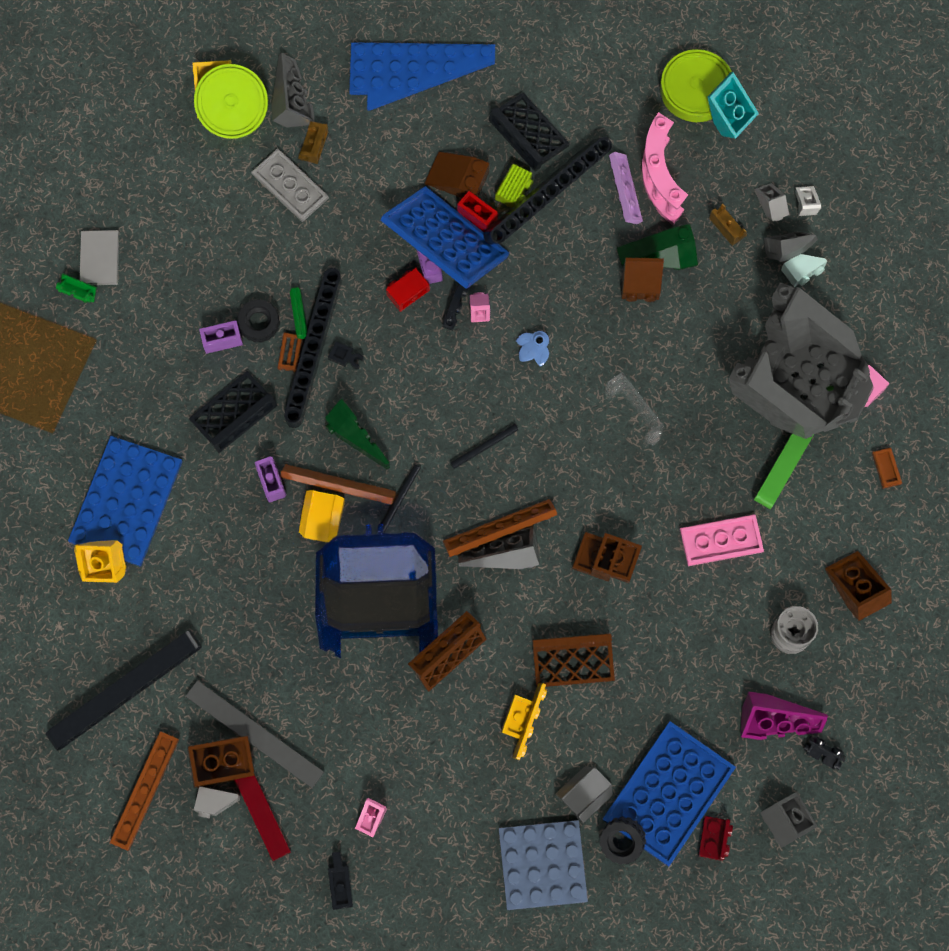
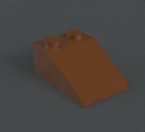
M438 152L425 184L463 198L468 191L479 197L489 174L490 163L472 156Z
M625 258L622 273V299H626L629 302L637 301V299H645L646 302L659 300L664 258Z
M858 551L825 568L826 573L847 608L858 621L892 603L891 588Z
M248 736L194 745L187 748L193 788L255 776Z

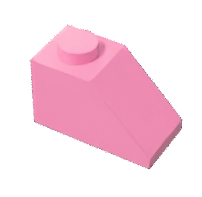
M477 292L470 295L471 322L490 321L488 294Z

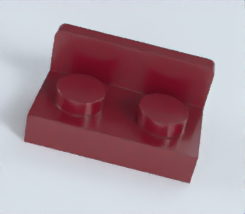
M708 816L704 817L698 857L723 861L725 857H728L730 845H727V839L731 837L733 825H730V819L723 820Z

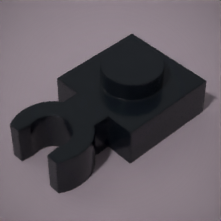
M336 341L328 356V360L346 367L347 363H350L354 369H359L360 366L354 363V361L357 359L363 361L364 357L358 353L352 354L353 348Z

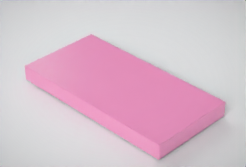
M755 514L679 529L688 566L764 552Z

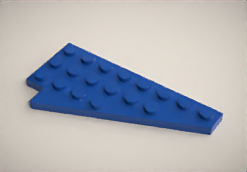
M351 43L350 95H368L367 110L376 109L495 64V44Z

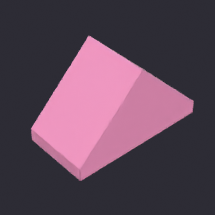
M870 365L868 367L874 389L865 407H868L890 384Z
M367 798L355 829L374 837L387 811L386 806Z

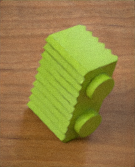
M512 164L495 194V200L513 208L525 197L523 194L526 189L530 190L533 184L532 173Z

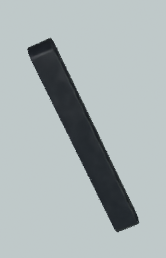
M600 137L589 142L484 232L485 242L490 245L504 242L604 157L612 148L611 140L608 137ZM599 142L602 143V150L599 148ZM586 153L589 154V161L586 159ZM573 164L576 165V172L573 170ZM560 175L563 177V183L560 182ZM547 186L550 188V194L546 192ZM534 197H535L536 200H537V205H536V206L533 204V198H534ZM520 209L524 212L523 217L520 216ZM507 220L510 221L511 224L509 229L506 226ZM494 231H495L496 234H497V239H496V240H494V238H493V232H494Z
M329 268L324 273L285 409L284 417L287 425L291 428H297L302 424L342 284L341 274L336 268ZM332 276L337 277L335 281H329L328 279ZM325 294H332L331 298H324ZM324 310L328 312L324 316L319 315L320 311ZM316 328L323 329L320 333L314 332ZM311 345L318 346L316 350H309ZM307 362L313 363V366L310 368L304 367V364ZM303 379L308 380L306 385H300L299 382ZM297 397L303 398V401L300 403L294 402ZM291 415H298V419L294 421L289 420Z
M191 630L186 631L53 726L45 735L56 751L63 749L202 648V645Z

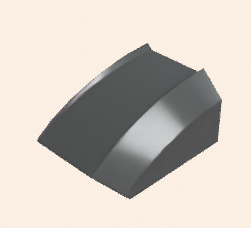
M798 231L765 237V253L769 260L786 261L805 252L818 238L815 234Z
M584 766L555 794L577 816V819L582 824L613 795L612 784L595 767Z

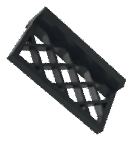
M521 93L500 108H494L490 112V123L535 172L541 168L542 164L570 145L524 93ZM523 100L527 107H516L517 102ZM505 110L513 111V118L506 117L502 112ZM516 112L526 113V118H515ZM528 114H536L538 121L528 120ZM515 123L525 124V129L518 130L514 125ZM527 125L538 126L537 132L527 131ZM540 126L547 127L550 130V134L540 133ZM526 136L537 137L536 143H529L526 140ZM539 137L549 139V145L539 144ZM552 139L559 140L563 145L560 147L551 146ZM538 149L548 150V155L542 157L538 153Z
M247 371L192 415L189 420L211 443L214 449L220 453L277 407V404L271 394L267 393ZM248 378L251 381V388H241L242 382ZM230 392H237L236 400H227V395ZM250 392L249 400H240V393ZM253 393H262L264 397L259 401H254ZM215 404H222L221 412H212V407ZM226 404H235V411L225 412ZM239 404L248 405V410L244 413L238 412ZM200 416H208L207 424H198L196 420ZM211 416H221L220 424H210ZM224 416L234 417L233 422L230 425L223 424ZM219 428V433L214 438H211L209 436V429Z

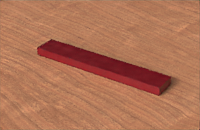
M256 776L235 780L272 861L291 853Z

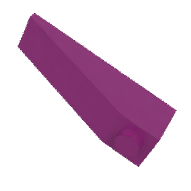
M748 691L742 707L740 735L743 738L763 740L767 739L766 735L778 734V738L785 737V733L796 732L797 735L821 733L828 715L768 694Z

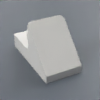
M814 186L796 187L795 195L799 202L798 216L816 215L821 209V203Z

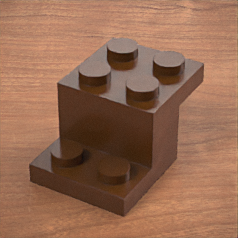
M585 532L572 569L608 582L610 577L629 583L642 545L607 533L602 538Z

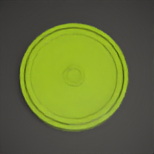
M698 49L684 51L673 57L664 68L660 83L661 98L667 109L682 120L689 122L712 120L707 97L732 71L721 57L712 52Z
M224 64L209 70L200 79L194 94V107L200 122L211 133L222 138L238 139L250 135L263 123L268 111V95L263 82L253 71L241 65Z

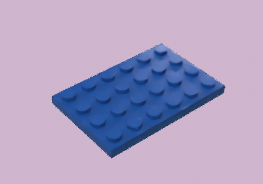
M426 186L386 212L381 218L384 224L466 289L507 259L510 254L499 244L490 245L486 243L483 231Z
M110 436L68 542L77 545L96 541L118 540L122 544L125 562L141 567L183 462L182 459Z
M670 721L602 820L608 823L614 818L629 817L637 821L643 827V831L646 834L644 850L669 867L736 767ZM619 831L632 841V837L627 832Z

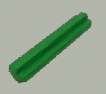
M298 287L291 288L290 297L296 335L298 339H305L307 328L301 291Z

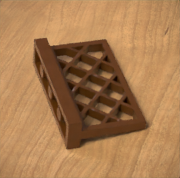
M468 611L408 663L428 692L487 640L480 628V623Z
M611 634L532 640L536 687L540 683L539 675L544 669L553 675L548 683H544L546 687L615 681ZM600 646H607L608 655L604 660L595 654V651ZM588 647L596 648L593 651H591ZM580 648H585L591 653L584 662L575 655ZM564 649L571 654L565 663L555 657L560 650ZM552 650H557L554 654L550 652ZM546 651L552 657L543 665L538 660L537 652ZM592 655L601 661L595 670H592L585 664ZM572 657L582 663L575 673L566 666ZM553 658L562 665L556 674L546 667ZM538 663L542 666V669L540 671ZM604 664L610 670V677L602 678L596 672ZM583 666L592 672L588 679H581L577 675ZM564 667L573 674L568 681H562L557 676ZM594 674L598 677L595 679H591ZM556 678V679H558L560 682H552V681Z

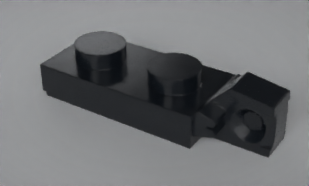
M458 283L442 325L443 328L453 331L457 324L455 313H460L463 303H460L461 297H466L469 287L466 289Z
M340 851L332 852L333 863L329 864L328 869L333 910L353 907L347 861L342 862Z

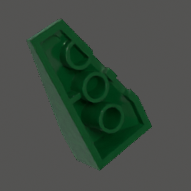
M690 224L671 228L617 247L622 266H624L625 258H664L663 268H674L676 270L698 266L696 244Z
M343 399L338 401L325 417V427L331 435L334 433L339 439L385 469H389V461L374 442L371 443L369 441L371 438L365 428L358 427L357 417Z

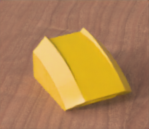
M314 490L306 491L299 533L304 538L322 542L336 540L345 499L338 495Z
M118 540L96 541L75 545L74 552L82 581L117 583L124 577L126 565L122 544Z

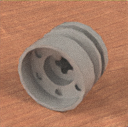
M792 606L785 609L773 623L771 639L780 651L787 654H797L802 652L816 638L818 622L814 614L808 609L801 606Z

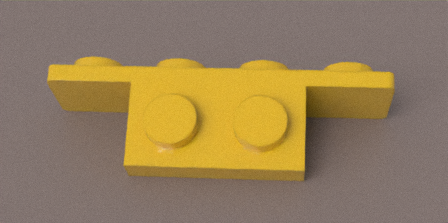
M544 683L538 684L532 701L514 695L501 733L519 739L512 757L514 759L520 760L526 753L527 746L525 743L527 738H530L533 733V721L538 718L540 701L544 700L547 689H545L546 684Z

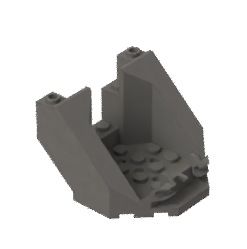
M780 282L772 297L773 311L765 324L768 337L757 359L748 357L744 365L736 364L729 377L732 394L767 419L770 425L807 439L812 437L813 434L822 431L827 432L838 428L839 425L857 421L874 386L870 378L869 367L861 355L854 331L801 288H794ZM820 363L824 364V367L821 369L817 367ZM797 372L799 376L794 378L792 374ZM815 379L816 383L810 384L809 381ZM828 386H832L834 388L832 391L826 390ZM807 395L808 398L806 400H802L801 396Z

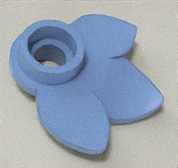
M537 331L533 334H521L516 340L522 346L519 352V360L526 362L535 359L539 366H543L549 357V350L547 348L549 336L543 331ZM538 337L543 338V342L540 344L536 342Z

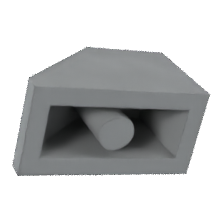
M772 183L754 189L764 213L769 219L779 221L789 215L786 195Z
M199 786L194 811L198 812L199 817L210 819V815L217 816L240 801L241 796Z

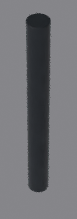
M513 424L450 462L453 469L457 468L518 431V427L516 424Z
M414 464L380 524L379 532L384 534L420 471V466Z

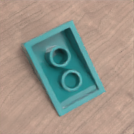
M730 72L707 97L713 123L724 137L736 139L759 114L734 72Z

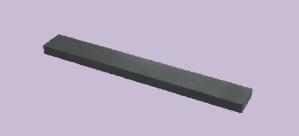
M198 680L185 696L240 737L248 736L251 745L313 789L324 774L321 769Z

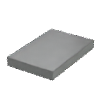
M81 231L80 281L90 285H118L119 231Z

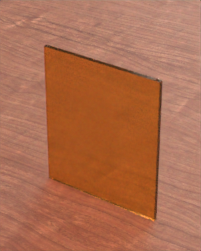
M0 303V414L53 434L97 340Z

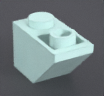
M800 254L785 262L781 270L794 287L798 284L802 286L810 280L809 277L814 274L818 276L825 270L824 267L827 260L825 258Z

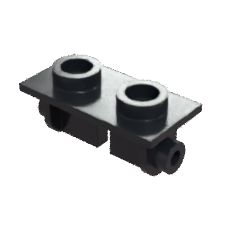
M810 736L809 742L811 745L807 743L803 749L807 755L816 760H819L821 755H824L822 763L834 770L835 768L839 770L842 766L840 760L845 762L846 756L843 755L844 752L842 750L825 745L826 742L819 737L813 738Z

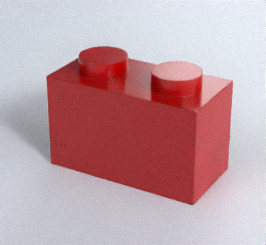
M470 191L457 204V212L483 232L498 220V212Z
M415 268L412 271H406L398 281H392L387 286L386 294L401 312L428 293L430 285Z

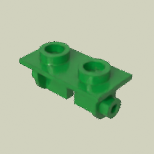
M62 274L61 283L58 282L56 285L58 292L69 296L74 294V298L84 303H94L96 295L95 286Z

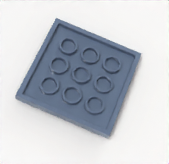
M579 820L499 828L507 910L588 902Z

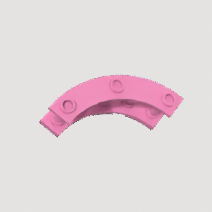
M658 112L649 128L642 160V178L649 200L652 201L658 213L674 225L684 212L681 204L688 194L672 179L664 158L665 147L670 141L667 134L674 122Z

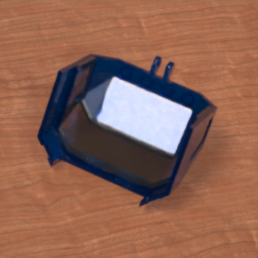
M369 524L366 525V534L335 536L316 552L315 618L320 649L326 652L331 650L335 652L336 657L341 658V639L419 636L420 653L438 637L435 548L416 533L388 534L384 533L383 524H378V534L371 535L372 527Z

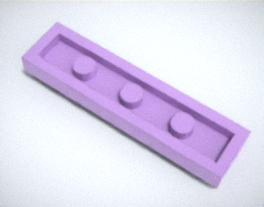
M613 152L609 157L619 193V200L622 205L623 217L625 222L639 224L643 220L627 156Z

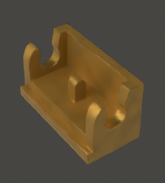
M310 122L298 159L318 164L328 135L327 124Z
M721 204L718 210L715 208L711 211L709 219L733 246L747 236V231L738 225L725 209L726 206Z

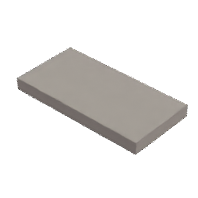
M278 148L251 172L301 222L305 221L329 199V196Z

